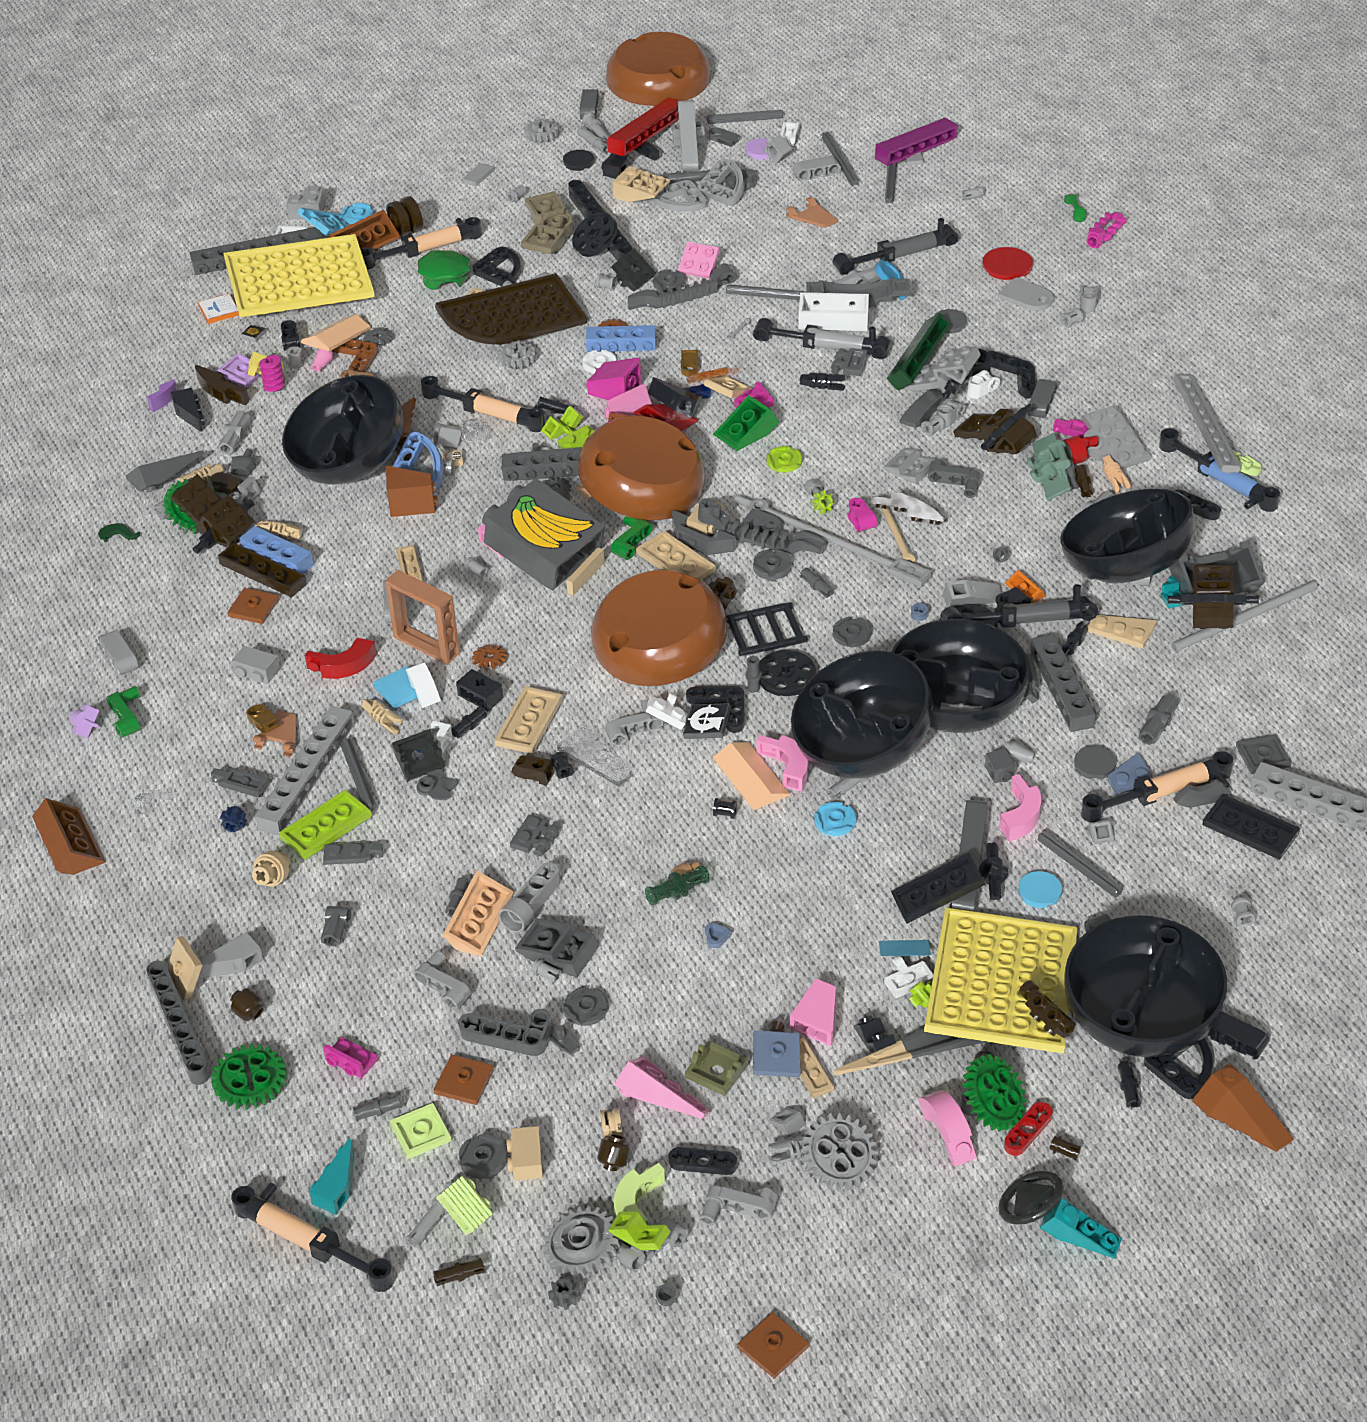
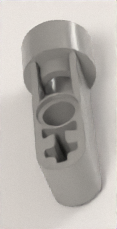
M551 862L542 864L518 893L502 907L498 913V918L507 930L521 933L533 920L534 915L559 885V867Z

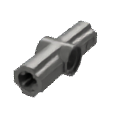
M1163 695L1156 707L1149 710L1146 723L1139 732L1138 738L1142 743L1147 745L1155 744L1162 731H1166L1165 728L1170 725L1172 715L1179 704L1174 695Z

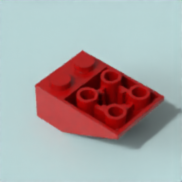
M646 404L633 412V415L664 421L680 431L698 422L697 418L676 412L665 404Z

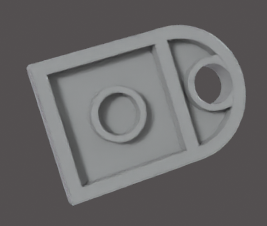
M1017 277L998 293V298L1033 311L1045 310L1053 303L1051 291Z

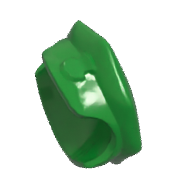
M431 250L417 262V272L423 276L424 285L431 290L438 289L440 284L445 282H455L458 287H461L466 282L468 272L471 269L470 258L454 250Z

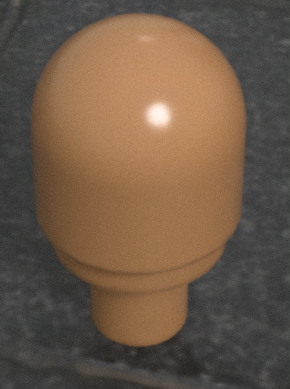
M697 861L692 864L686 862L677 865L672 869L671 877L675 882H684L693 876V872L700 869V865Z

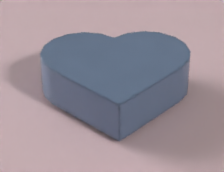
M709 923L705 927L708 946L711 948L721 947L730 938L732 931L717 923Z

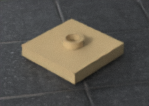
M726 375L708 378L704 381V386L729 398H736L747 389L752 390L751 387Z
M182 936L176 938L167 969L175 987L183 999L187 1000L193 996L203 964L185 937Z

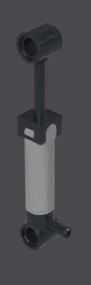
M761 318L753 330V337L759 341H767L772 335L803 339V347L815 349V347L834 350L843 348L847 352L850 351V348L868 350V355L877 359H885L891 346V341L887 337H876V328L873 326L869 328V337L819 330V326L808 324L802 333L776 329L771 320Z

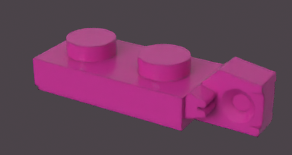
M1071 418L1069 421L1055 419L1053 425L1054 432L1072 437L1079 436L1081 439L1089 430L1083 421Z

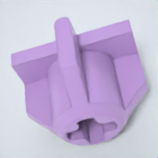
M88 705L74 710L70 715L73 733L88 738L92 727H99V724L94 723L99 710Z

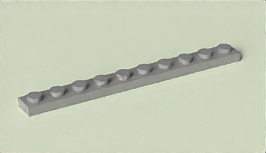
M1175 374L1173 380L1221 472L1239 473L1241 465L1195 379L1189 374Z

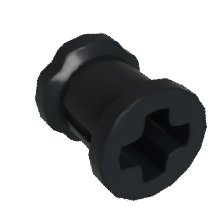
M557 752L552 755L550 760L556 769L557 777L562 779L572 776L574 768L569 764L567 754L565 752Z
M715 798L713 816L723 815L734 819L737 811V800L729 802Z

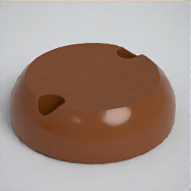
M649 32L632 40L627 39L614 50L606 68L607 85L613 94L625 101L646 106H656L668 97L681 101L692 99L707 88L711 75L710 63L702 48L688 37L671 32Z
M628 416L608 421L588 436L579 455L578 474L587 492L608 509L631 518L665 520L672 518L671 512L673 510L684 514L696 505L704 488L705 467L696 446L679 429L655 418Z
M675 570L648 571L622 581L602 600L596 610L591 626L592 646L600 665L615 678L639 686L667 685L693 676L716 658L727 636L726 614L717 594L700 579Z

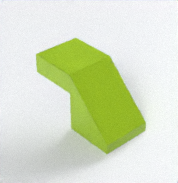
M569 406L560 420L550 416L541 431L550 440L565 434L563 428L566 426L575 430L583 415L574 407Z
M638 1211L619 1212L608 1229L611 1234L639 1250H660L670 1233L666 1225H647Z

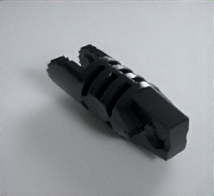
M647 141L634 149L644 157L654 161L659 159V150Z
M810 372L800 376V385L839 391L845 389L844 384L832 383V381H845V375Z

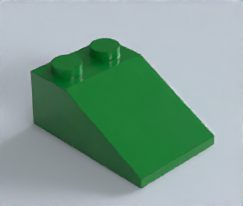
M748 395L713 435L735 451H739L767 436L780 421L771 409Z

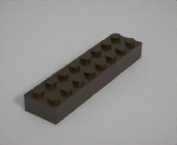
M234 542L218 555L220 565L291 598L307 585L304 574Z

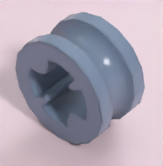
M923 603L914 604L911 607V617L917 621L927 619L928 606Z

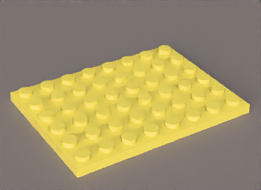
M355 234L224 253L240 317L374 297V290Z
M945 907L924 1032L1064 1053L1066 1037L1064 1039L1058 1034L1052 1036L1043 1028L1046 1024L1042 1020L1038 1022L1029 1014L1031 1010L1025 1005L1027 1000L1019 994V989L1023 983L1032 980L1039 987V991L1052 1000L1068 1016L1069 1006L1065 994L1064 973L1068 956L1076 944L1077 927Z

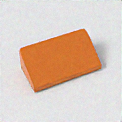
M1017 570L1005 582L1011 589L1018 587L1031 598V603L1046 597L1045 593L1020 570Z

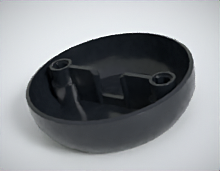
M352 375L333 380L310 393L290 415L282 435L284 454L292 467L303 477L311 481L328 485L347 484L358 481L379 469L394 453L403 431V408L391 386L380 378L370 375Z
M1152 488L1133 490L1110 496L1080 511L1065 525L1060 536V542L1068 563L1084 577L1114 584L1133 582L1153 576L1167 569L1181 558L1193 538L1196 526L1195 515L1190 500L1179 492Z
M945 619L929 622L906 633L898 640L891 651L914 662L927 679L934 704L930 728L950 733H970L990 728L1010 716L1020 705L1027 691L1030 670L1025 651L1012 636L997 627L983 622L967 619ZM941 703L958 705L964 703V705L982 706V710L971 712L940 710Z
M865 651L851 654L821 669L803 687L792 710L791 729L793 737L808 761L826 773L853 779L881 775L905 762L923 742L930 728L933 716V696L923 672L908 658L887 651Z
M1138 915L1115 918L1103 922L1086 932L1076 942L1068 956L1064 973V987L1070 1011L1081 1027L1092 1038L1117 1052L1149 1058L1162 1057L1184 1051L1198 1043L1212 1031L1219 1021L1225 1006L1227 975L1216 950L1197 932L1165 918Z

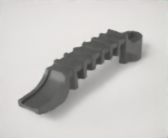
M723 263L712 271L708 282L703 278L701 284L694 281L692 287L686 284L685 289L677 286L674 292L669 287L666 294H664L662 288L658 289L657 294L650 289L633 293L627 296L628 309L632 310L641 307L666 308L679 303L693 301V299H699L703 296H709L712 293H718V289L721 286L734 283L736 274L728 264Z
M704 498L699 502L698 520L700 522L712 525L718 531L721 530L736 536V539L741 540L742 543L747 542L751 546L757 545L761 546L762 549L781 550L790 554L798 551L821 554L822 548L825 545L823 538L805 531L796 532L793 540H789V530H785L780 538L779 530H775L772 535H769V529H765L761 533L759 532V526H755L751 530L747 522L743 526H739V519L730 523V515L723 512L721 505L716 504L713 499Z

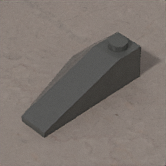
M204 451L138 466L126 475V479L138 491L146 490L147 492L157 490L158 485L202 456Z

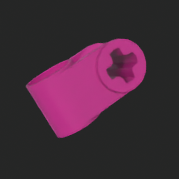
M861 498L849 500L848 506L850 511L847 517L854 525V528L858 532L875 528L877 526V518L865 501Z

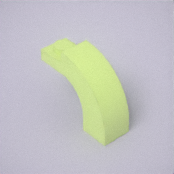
M659 1163L653 1167L646 1168L640 1175L632 1169L623 1177L614 1194L615 1218L619 1212L638 1211L646 1224L649 1225L648 1218L640 1211L637 1204L644 1195L665 1182V1170Z

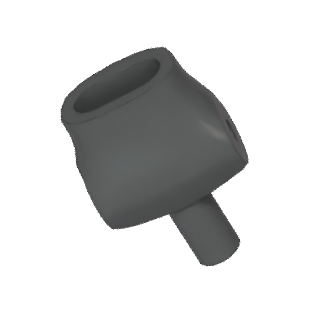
M247 448L243 456L232 457L230 468L232 475L248 476L250 471L256 468V459L251 457L253 452L251 449Z

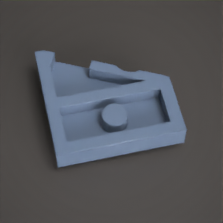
M1138 753L1110 773L1107 780L1114 793L1119 794L1132 791L1135 779L1146 775L1151 779L1153 776Z

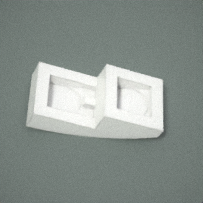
M425 662L406 669L411 687L415 689L422 708L441 701Z

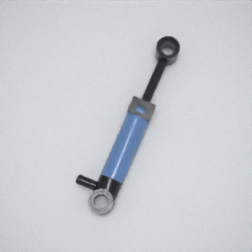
M1165 428L1161 431L1159 448L1162 451L1174 452L1178 450L1197 461V472L1206 477H1213L1250 499L1244 503L1246 509H1250L1258 504L1260 509L1266 512L1277 510L1280 497L1278 489L1265 487L1240 471L1239 473L1221 472L1211 451L1201 456L1179 442V432L1177 430Z

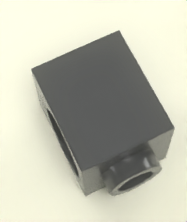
M1006 749L986 753L985 768L993 782L999 783L1011 780L1012 776H1014L1015 764Z

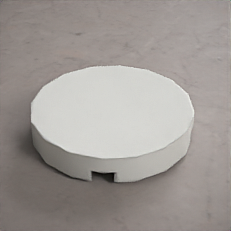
M593 350L583 356V369L594 374L596 369L604 362L616 361V356L607 350H601V352Z

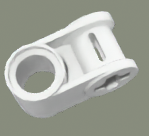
M983 370L971 376L968 382L967 395L971 398H980L997 389L1000 379L989 375L988 371Z

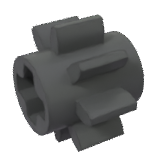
M561 1277L556 1282H551L552 1290L548 1291L549 1300H553L554 1308L560 1306L567 1310V1307L571 1304H577L576 1297L580 1296L579 1287H575L573 1279L568 1280Z

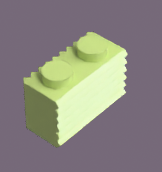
M461 1176L436 1198L449 1215L452 1216V1219L455 1220V1223L458 1224L461 1230L468 1235L488 1219L493 1212L491 1211L492 1206L485 1197H480L475 1191L476 1186L474 1182L469 1178Z

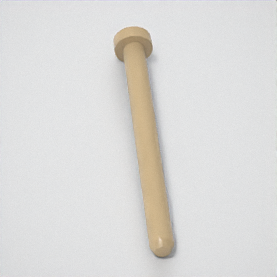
M889 507L881 509L903 555L902 559L915 563V556L909 552Z

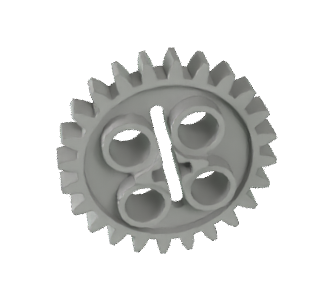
M830 1113L826 1120L821 1116L818 1119V1123L813 1122L810 1125L811 1129L808 1128L804 1133L807 1137L801 1140V1143L806 1146L800 1149L801 1153L806 1154L801 1161L809 1163L805 1170L814 1171L811 1178L814 1179L818 1176L820 1178L819 1185L826 1181L828 1182L827 1187L829 1190L833 1185H836L837 1191H840L843 1185L847 1190H850L852 1184L859 1187L861 1181L865 1182L868 1179L867 1175H871L874 1172L872 1167L877 1164V1161L873 1158L878 1155L877 1151L872 1150L877 1143L869 1141L873 1134L864 1133L867 1126L858 1127L859 1119L855 1120L854 1123L850 1122V1115L843 1120L841 1113H838L835 1119ZM834 1132L840 1133L843 1139H838ZM818 1147H823L827 1154L820 1153ZM851 1149L858 1151L860 1157L854 1156ZM835 1164L842 1166L844 1172H839L835 1168Z

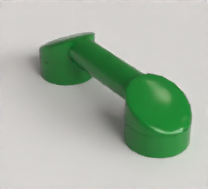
M1064 195V202L1072 204L1074 207L1073 220L1084 222L1086 220V210L1079 205L1077 201L1078 195Z

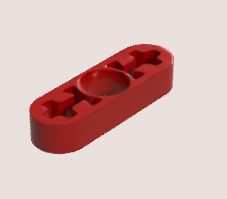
M1045 1102L1035 1103L1006 1135L1004 1140L1005 1151L1013 1156L1024 1153L1051 1122L1052 1107ZM1046 1112V1115L1042 1114L1038 1121L1036 1120L1038 1113ZM1024 1126H1031L1035 1131L1026 1133L1022 1128ZM1020 1136L1019 1145L1011 1146V1143H1016Z

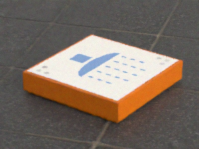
M230 293L198 302V307L208 324L239 316L237 305Z

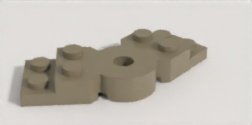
M555 191L525 198V205L529 209L531 219L535 225L521 241V248L545 254H552L554 250L559 251L565 243V238L573 233L572 215L566 212L565 205Z

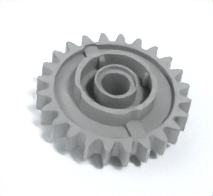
M590 1206L585 1211L578 1207L576 1213L570 1209L568 1216L560 1215L561 1221H553L554 1228H547L549 1235L543 1237L546 1244L542 1245L545 1251L544 1256L550 1268H554L557 1274L562 1272L565 1278L570 1273L573 1279H576L578 1274H582L583 1278H586L588 1272H591L594 1276L597 1268L603 1271L604 1263H612L610 1257L617 1256L615 1249L621 1247L619 1243L621 1239L608 1231L614 1221V1217H609L607 1211L601 1213L599 1207L592 1211Z

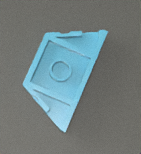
M300 208L297 212L326 236L347 227L344 221L341 222L343 216L339 213Z

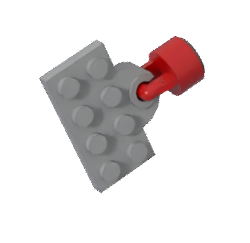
M1115 405L1083 415L1082 420L1089 430L1082 439L1079 436H1073L1063 440L1065 442L1066 456L1074 461V465L1085 462L1091 456L1095 458V461H1103V457L1110 455L1114 462H1118L1121 469H1125L1151 459V455Z

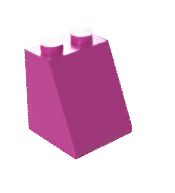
M640 358L604 362L596 369L592 377L587 380L588 395L610 400L642 385Z

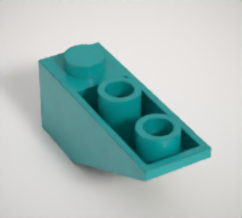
M348 1139L344 1146L338 1149L335 1158L325 1166L323 1174L318 1181L311 1185L309 1191L312 1205L335 1215L338 1214L350 1197L354 1149L351 1139Z
M1061 1198L1052 1211L1044 1216L1040 1225L1042 1230L1055 1239L1114 1259L1122 1241V1238L1063 1198Z

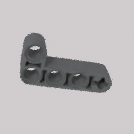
M545 1009L534 1010L526 1026L472 1013L464 1014L458 1020V1026L464 1040L530 1056H539L545 1051L553 1030L550 1014Z

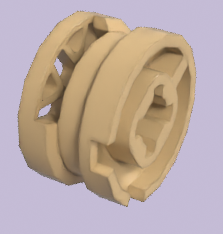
M619 1108L612 1109L611 1112L600 1110L603 1138L608 1137V1134L623 1136Z

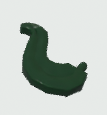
M118 523L107 525L98 532L100 540L107 542L108 538L116 534H120L128 540H134L140 536L139 532L132 533L127 526Z

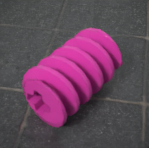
M269 355L259 362V366L261 367L260 372L264 390L268 392L281 390L284 387L285 381L280 356Z

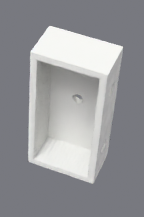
M800 292L799 330H805L808 324L819 326V330L867 331L869 294ZM854 301L855 304L851 305L849 302Z

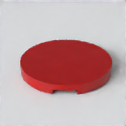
M1000 247L990 250L984 255L982 267L991 277L1001 280H1013L1016 277L1027 276L1032 271L1033 260L1027 252L1021 249Z

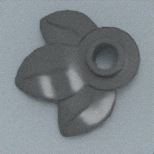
M437 769L429 772L426 777L419 779L416 786L417 792L424 796L429 795L435 800H447L451 798L450 791L457 786L458 781L443 777V770Z

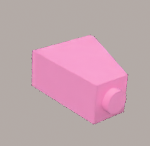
M642 384L607 400V408L604 409L605 418H609V412L611 411L633 415L634 411L644 405L652 404L646 385Z
M815 979L790 1015V1029L831 1046L833 1043L836 987L828 982Z

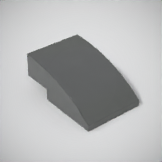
M536 918L515 947V950L533 962L537 959H543L546 964L560 969L562 973L578 977L599 946L594 934L575 931L573 924Z

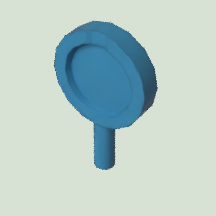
M880 260L875 265V271L882 281L890 278L903 279L899 270L890 262ZM898 296L900 300L906 299V296Z

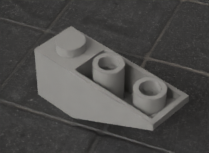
M972 580L947 582L943 591L946 607L963 604L985 605L996 603V596L1001 594L999 584Z
M246 932L199 958L203 965L198 979L244 972L263 961L261 949Z

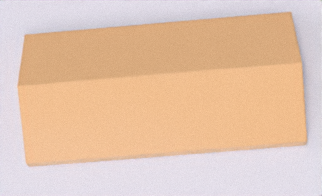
M355 314L342 318L301 340V343L331 351L370 330V325Z
M731 742L713 757L753 810L790 795L749 742Z
M476 871L442 936L456 950L482 956L499 923L498 913L511 899L514 891Z

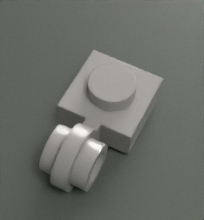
M248 477L237 486L239 492H233L229 496L237 504H242L243 500L246 502L249 499L253 500L261 491L255 478Z

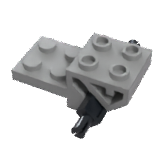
M977 346L947 349L936 365H924L914 381L908 385L909 391L941 388L943 398L946 396L945 399H948L951 394L955 395L961 385L969 382L973 374V367L980 357V351Z

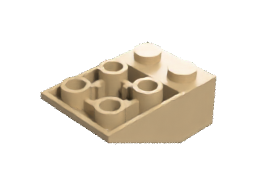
M628 166L613 181V198L627 202L655 198L670 183V179Z

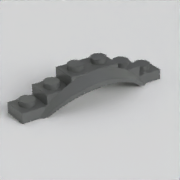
M890 278L884 281L865 284H839L824 280L806 282L807 293L869 294V307H875V302L892 301V296H909L910 294L909 279ZM854 301L849 302L851 305L855 304Z

